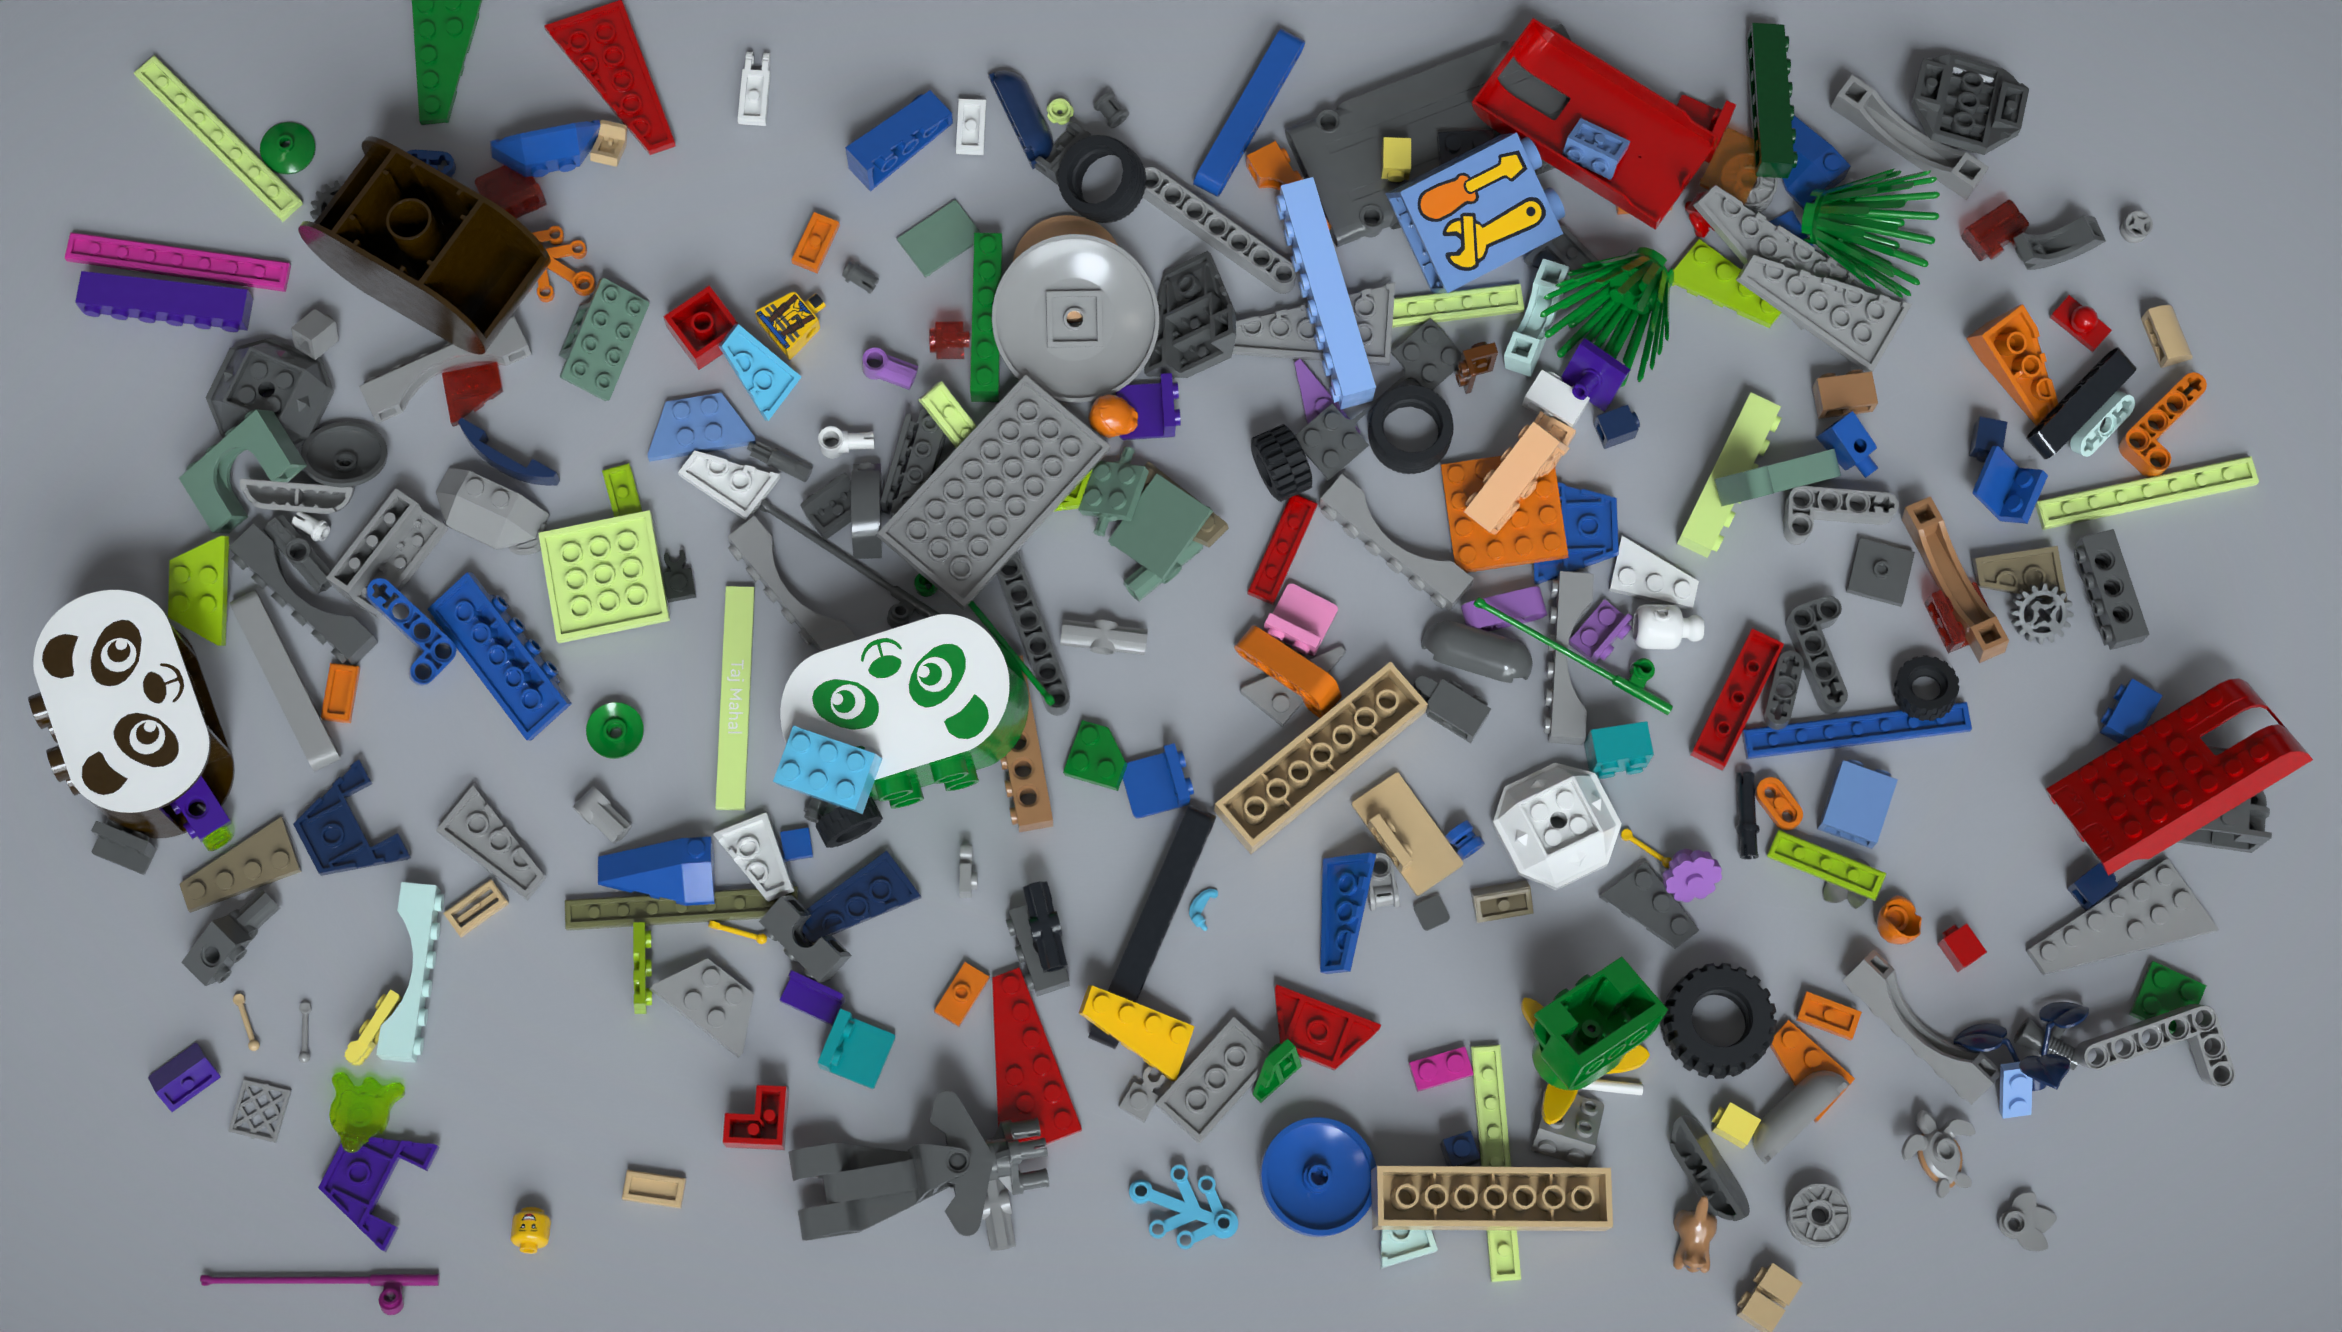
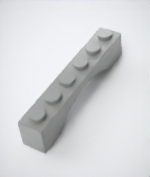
M1853 75L1839 91L1832 104L1831 109L1921 170H1931L1930 176L1936 177L1937 181L1965 200L1969 198L1989 168L1965 151L1930 140L1929 137L1913 128L1892 111L1873 88Z
M512 317L482 355L470 353L449 342L441 350L434 353H424L417 357L416 361L407 365H397L385 375L370 377L359 387L378 424L403 413L415 393L431 378L445 370L471 363H494L508 366L532 354L515 317Z
M1341 474L1321 497L1319 508H1321V513L1328 520H1336L1343 526L1342 529L1348 536L1353 539L1356 537L1365 543L1364 547L1372 555L1378 556L1379 554L1387 561L1386 564L1392 571L1398 574L1401 572L1408 577V582L1418 591L1423 589L1431 596V601L1439 608L1443 609L1445 607L1451 611L1472 586L1474 578L1454 562L1422 558L1407 552L1393 543L1373 520L1366 504L1364 491Z
M755 516L728 536L731 545L728 549L737 561L743 559L748 565L746 571L755 582L760 580L766 588L763 591L771 602L778 601L784 608L781 610V613L790 624L795 622L801 630L798 633L808 645L813 643L819 650L818 652L859 640L844 621L831 619L813 612L789 593L776 570L773 538Z
M1560 571L1557 580H1552L1551 597H1556L1555 607L1550 609L1549 622L1554 624V634H1549V638L1567 649L1573 628L1590 608L1593 601L1594 574ZM1548 646V651H1553L1552 662L1548 661L1547 678L1551 679V689H1546L1545 706H1550L1549 717L1545 716L1544 733L1548 734V743L1582 745L1586 738L1587 710L1578 699L1571 684L1567 656Z
M1874 949L1843 980L1853 995L1863 1000L1874 1015L1880 1017L1888 1024L1896 1036L1902 1038L1918 1057L1923 1058L1940 1078L1945 1079L1955 1089L1958 1096L1966 1099L1971 1105L1999 1078L2000 1069L1982 1052L1953 1045L1935 1035L1920 1022L1903 998L1897 982L1895 969Z

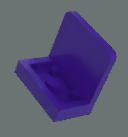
M1172 373L1161 374L1160 383L1126 385L1116 392V396L1125 399L1138 413L1137 428L1133 432L1120 435V439L1135 440L1175 437L1176 426H1181L1180 409H1174V399H1179L1178 382H1172Z

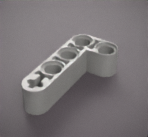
M1812 486L1796 487L1790 492L1784 505V537L1790 544L1800 545L1804 543L1813 530L1814 520L1885 525L1891 521L1898 511L1899 503L1894 495L1886 492ZM1793 498L1803 499L1806 506H1797ZM1829 500L1834 508H1825L1821 501ZM1850 502H1856V503H1858V504L1861 506V509H1862V510H1861V511H1855V510H1853V509L1850 507V504H1849V503H1850ZM1880 505H1883V506H1884V510H1886L1887 513L1883 512V508H1882V507H1879V506H1880ZM1792 525H1801L1805 533L1795 532Z

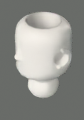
M1645 604L1639 606L1635 611L1633 638L1635 644L1640 648L1670 650L1677 648L1682 638H1687L1693 642L1703 639L1704 619L1699 615L1683 618L1678 606Z

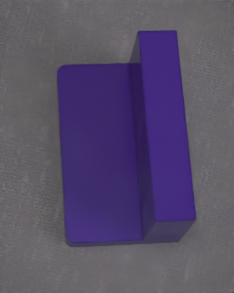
M791 970L788 975L790 980L780 998V1002L833 1026L839 1010L842 1009L845 1003L844 995Z
M198 1043L188 1047L148 1077L155 1093L171 1112L221 1078L219 1072L207 1059Z

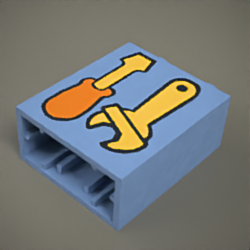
M1517 133L1499 135L1385 193L1432 293H1449L1563 234L1558 220L1565 217L1563 204L1554 189L1549 187L1543 190L1534 171L1542 167V160L1535 144L1530 138L1525 137L1520 140Z

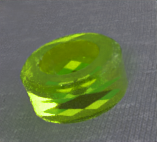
M227 826L221 827L206 836L202 843L208 851H215L229 843L233 838V834Z

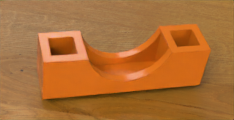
M1276 141L1248 154L1246 157V167L1258 188H1273L1280 191L1281 185L1303 180L1297 170L1293 171L1289 164L1290 157L1284 148L1280 149ZM1326 219L1327 225H1328V228H1329V231H1330V230H1331V227H1330V225H1329L1328 220Z

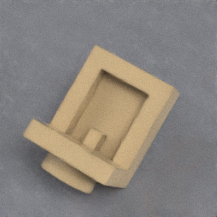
M600 120L601 127L590 152V161L617 167L627 146V126L607 120Z

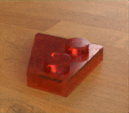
M497 362L442 373L452 426L459 425L458 421L460 418H464L472 411H478L488 400L494 399L504 392Z

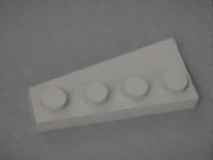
M473 785L436 829L441 836L527 901L546 879Z

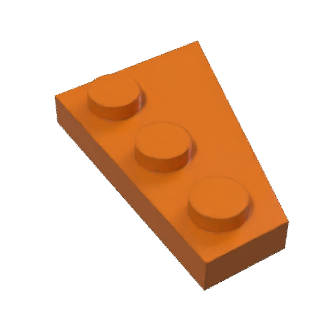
M1788 1020L1773 1036L1774 1039L1770 1047L1795 1086L1809 1074L1821 1070L1835 1072L1845 1078L1850 1084L1855 1080L1852 1075L1791 1021ZM1846 1089L1814 1119L1815 1123L1818 1122Z

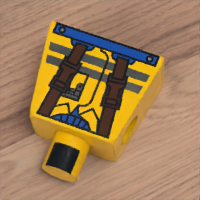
M791 292L755 311V315L760 326L785 356L791 360L819 331L820 324L815 314L825 308L826 305L817 293L804 302L796 292Z

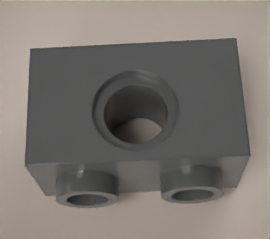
M229 915L210 922L181 963L204 986L216 982L222 983L231 975L232 971L230 969L234 963L245 956L247 953L245 948L252 938Z

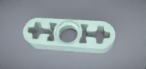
M2116 391L2073 435L2070 442L2072 451L2085 457L2092 455L2133 412L2135 406L2134 397L2127 393ZM2105 418L2104 426L2100 429L2101 422Z

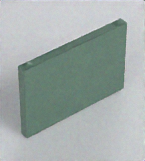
M955 199L903 235H900L897 241L926 278L974 245V233L981 232Z

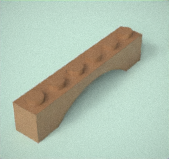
M1931 496L1906 506L1902 522L1978 662L1981 663L2005 653L2009 639L1996 615L1982 601L1968 579L1953 548L1944 520Z

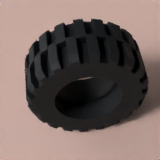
M1710 963L1705 964L1700 969L1695 968L1689 971L1672 988L1664 1003L1668 1010L1661 1020V1030L1665 1031L1663 1038L1665 1045H1670L1673 1050L1671 1055L1675 1060L1680 1059L1683 1061L1685 1069L1688 1071L1694 1069L1698 1071L1699 1076L1705 1078L1708 1075H1713L1715 1079H1724L1728 1075L1734 1077L1746 1069H1750L1766 1053V1050L1773 1042V1032L1777 1028V1020L1774 1019V1014L1777 1011L1775 1003L1770 1004L1768 999L1771 996L1769 990L1760 987L1759 983L1761 980L1754 975L1751 978L1746 975L1747 970L1740 966L1737 969H1733L1729 963H1721L1720 966ZM1708 995H1719L1730 999L1739 1007L1745 1020V1030L1738 1042L1728 1047H1718L1707 1043L1698 1035L1693 1026L1692 1012L1699 1000Z

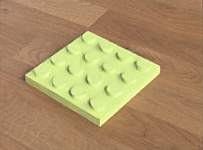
M650 510L538 533L556 641L558 643L670 621Z

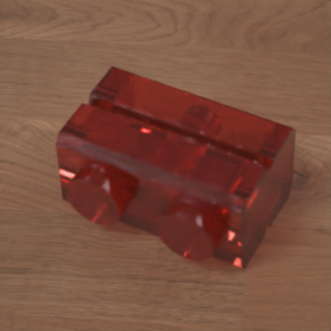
M2009 199L1965 228L1961 237L1979 261H1983L1987 257L1993 260L2004 251L2003 247L2008 243H2011L2013 246L2016 245L2013 238L2025 233L2029 222L2019 212L2013 201Z

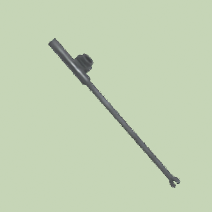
M763 500L761 502V511L772 514L888 590L891 596L898 599L900 602L890 607L887 615V622L891 628L909 624L910 617L914 611L925 618L940 615V613L898 586L891 585L775 510L768 501Z

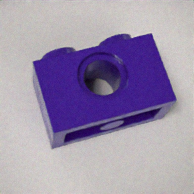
M202 776L183 796L170 803L176 815L182 812L187 822L183 826L192 839L198 837L200 842L205 841L218 830L221 831L231 825L230 819ZM202 802L205 804L206 810L201 816L190 814L189 808L193 803Z

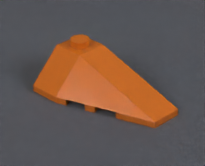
M2021 304L1987 322L1966 339L1983 365L2031 421L2037 425L2058 404L2053 382L2049 379L2044 362H2047L2045 353H2042L2037 338L2040 337L2038 327L2024 305Z

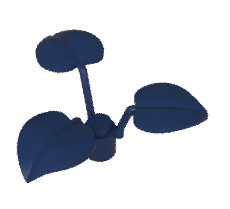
M2054 1002L2040 1010L2039 1018L2042 1021L2048 1022L2045 1029L2041 1057L2035 1055L2027 1056L2020 1062L2010 1040L2005 1038L2007 1029L1991 1023L1968 1027L1960 1032L1953 1042L1967 1049L1980 1052L1992 1051L2004 1044L2008 1048L2014 1062H2020V1071L2032 1078V1091L2042 1090L2046 1086L2057 1090L2062 1079L2069 1072L2071 1065L2070 1060L2064 1056L2047 1054L2051 1029L2055 1025L2060 1028H2070L2080 1024L2088 1016L2089 1008L2076 1003Z

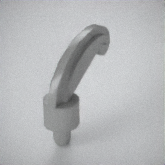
M541 524L540 531H537L536 540L518 546L509 547L510 551L518 555H531L541 551L538 533L546 531V524Z

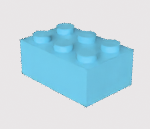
M793 726L773 782L782 787L863 814L883 758L861 748Z

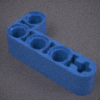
M383 578L372 580L366 588L367 600L423 652L409 668L411 681L420 686L429 684L454 659L457 651L456 645L389 581ZM384 586L386 588L384 595L389 600L392 595L397 599L393 600L389 607L385 609L382 605L386 604L387 601L381 596L373 597L375 590L372 587L380 588ZM398 604L406 606L408 609L407 618L402 620L395 618L392 612L393 607ZM418 624L427 626L429 629L428 638L418 639L414 635V627ZM438 644H445L450 648V656L447 659H440L436 656L435 647ZM420 664L428 666L431 672L430 677L426 680L417 678L414 672L416 666Z

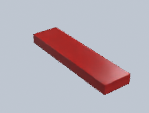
M1299 495L1289 498L1250 585L1248 595L1274 605L1318 503Z

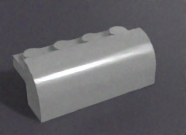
M395 489L326 579L345 598L379 619L382 614L366 598L365 593L369 583L374 579L383 578L401 591L447 532L448 528L424 512L416 501ZM373 586L372 588L375 590L373 597H383L387 602L382 606L387 609L395 599V596L392 595L389 600L384 595L386 590L384 586L380 588Z

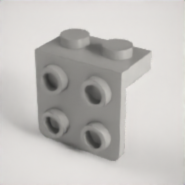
M1577 1094L1566 1114L1555 1124H1547L1541 1116L1531 1151L1575 1165L1588 1167L1596 1147L1604 1104L1601 1101Z

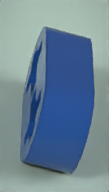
M417 149L407 151V153L439 170L437 165H441L442 161L445 160L449 166H444L443 170L439 171L449 177H452L455 173L456 164L448 152Z

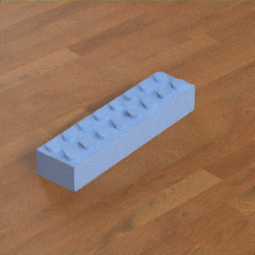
M1311 177L1281 185L1280 195L1276 196L1278 203L1275 204L1279 220L1284 219L1285 230H1283L1286 245H1292V266L1295 272H1300L1299 289L1302 298L1307 297L1308 299L1306 312L1310 324L1315 323L1316 326L1314 339L1317 349L1323 350L1324 360H1322V366L1325 376L1331 377L1332 386L1329 389L1334 403L1338 402L1340 410L1373 401L1376 389L1314 178Z

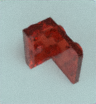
M505 165L475 179V185L482 196L502 207L516 219L547 205L543 192L533 176L524 177Z

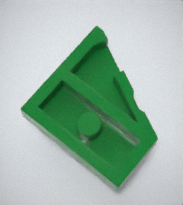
M1289 1039L1285 1040L1282 1044L1277 1043L1274 1045L1265 1059L1252 1094L1260 1103L1302 1067L1297 1049Z

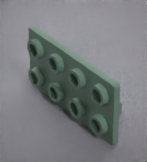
M605 278L600 279L590 303L579 306L561 348L559 356L566 359L560 373V378L604 401H609L649 307V302Z

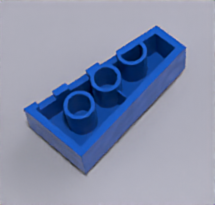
M931 90L925 94L918 95L909 105L845 147L849 170L871 192L953 124L952 112Z

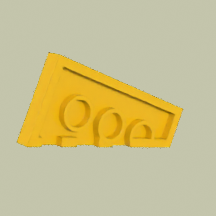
M1088 985L1079 1014L1106 1034L1113 1036L1125 1048L1132 1050L1143 1058V1061L1151 1067L1158 1069L1166 1078L1176 1081L1195 1026L1093 985Z

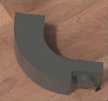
M2086 215L2049 233L2041 235L2022 233L2013 238L2016 243V253L2024 262L2027 270L2042 269L2065 262L2106 242L2096 218Z
M869 462L853 464V470L851 471L853 559L882 558V541L877 537V533L882 529L880 503L881 464Z

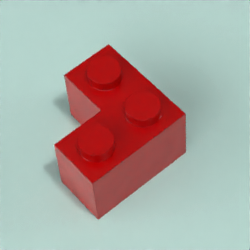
M757 1085L755 1114L725 1113L723 1144L725 1147L785 1150L789 1099L787 1087Z

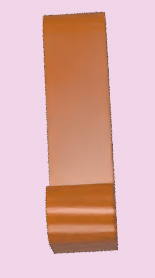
M2193 372L2185 375L2120 441L2119 452L2143 476L2149 478L2162 475L2171 464L2170 453L2157 440L2205 392L2207 383L2205 378L2199 373ZM2192 387L2193 390L2185 396L2183 392L2187 388ZM2167 403L2174 404L2177 411L2169 409ZM2148 421L2155 422L2159 429L2151 428ZM2129 439L2136 440L2140 448L2132 446ZM2150 458L2158 460L2161 467L2152 465Z
M1251 626L1234 646L1236 652L1246 661L1301 696L1305 706L1319 718L1334 708L1342 698L1336 680L1329 673L1257 626Z

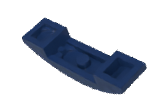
M460 418L458 421L471 447L484 461L498 471L530 484L557 486L560 479L557 472L534 459L531 460L527 468L486 445L489 439L484 430L463 418Z

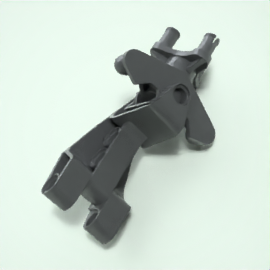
M943 1091L934 1100L930 1123L945 1133L946 1146L916 1144L909 1148L908 1151L856 1146L847 1143H830L789 1151L793 1181L808 1177L823 1178L827 1203L826 1205L798 1210L802 1240L807 1241L860 1233L947 1188H954L955 1197L944 1212L960 1235H974L981 1224L989 1181L999 1179L1012 1195L1023 1194L1024 1190L1049 1187V1177L1046 1168L1020 1173V1170H1018V1165L1022 1163V1160L1048 1156L1047 1147H1045V1137L1024 1142L1018 1141V1139L1041 1136L1038 1117L1012 1122L1011 1120L1001 1121L993 1139H983L960 1098L951 1091Z

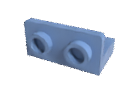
M1580 118L1567 138L1562 156L1596 174L1612 179L1618 163L1629 147L1630 141Z

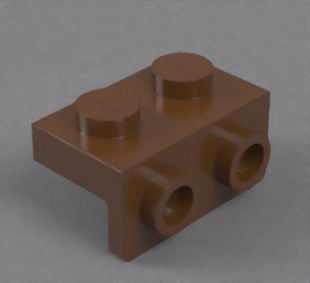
M1479 342L1472 345L1471 349L1463 350L1461 359L1458 361V370L1455 371L1458 386H1463L1466 394L1472 392L1476 375L1493 371L1498 355L1495 342L1490 344Z

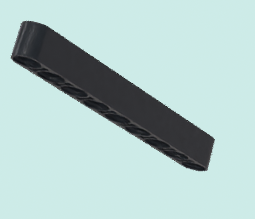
M1189 805L1108 992L1135 1003L1137 1002L1216 819L1215 815ZM1093 1024L1088 1038L1116 1049L1119 1041Z

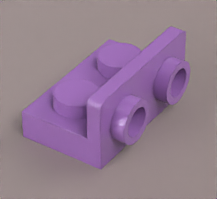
M1604 599L1569 640V645L1594 664L1600 658L1604 661L1614 650L1612 643L1617 638L1623 640L1632 629V626L1629 624L1633 616L1629 613L1625 616Z

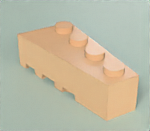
M1535 422L1531 425L1527 424L1518 435L1520 440L1513 448L1509 447L1500 458V461H1502L1496 471L1493 469L1486 475L1483 480L1485 484L1479 493L1474 492L1465 504L1467 508L1464 513L1494 535L1500 531L1518 510L1520 504L1517 501L1520 498H1527L1536 489V479L1539 476L1548 475L1555 467L1553 464L1554 458L1558 453L1564 456L1570 449Z

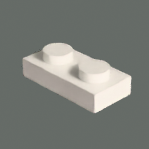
M958 100L956 154L984 155L986 100Z

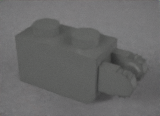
M1421 675L1415 679L1414 689L1428 703L1426 709L1427 717L1471 743L1489 716L1491 708L1487 706L1488 703L1477 695H1473V697L1463 691L1464 689L1460 684L1452 680L1447 682L1442 679L1440 683H1437L1431 678L1428 679Z

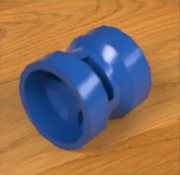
M1469 820L1462 822L1445 836L1450 844L1456 846L1457 854L1461 860L1468 858L1485 845L1483 839L1480 836H1476L1473 832V826Z

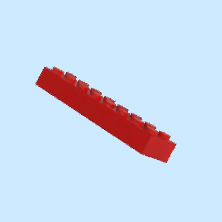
M1753 628L1751 629L1690 754L1691 756L1723 771L1784 643Z

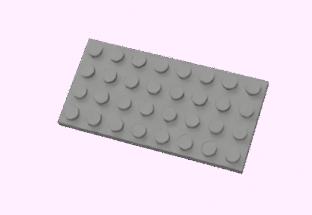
M1025 375L877 533V537L964 610L1109 452L1111 446Z

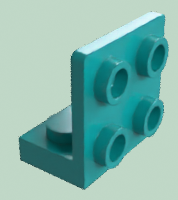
M840 1009L817 1063L820 1069L874 1089L896 1037L890 1032L853 1018L850 1012Z

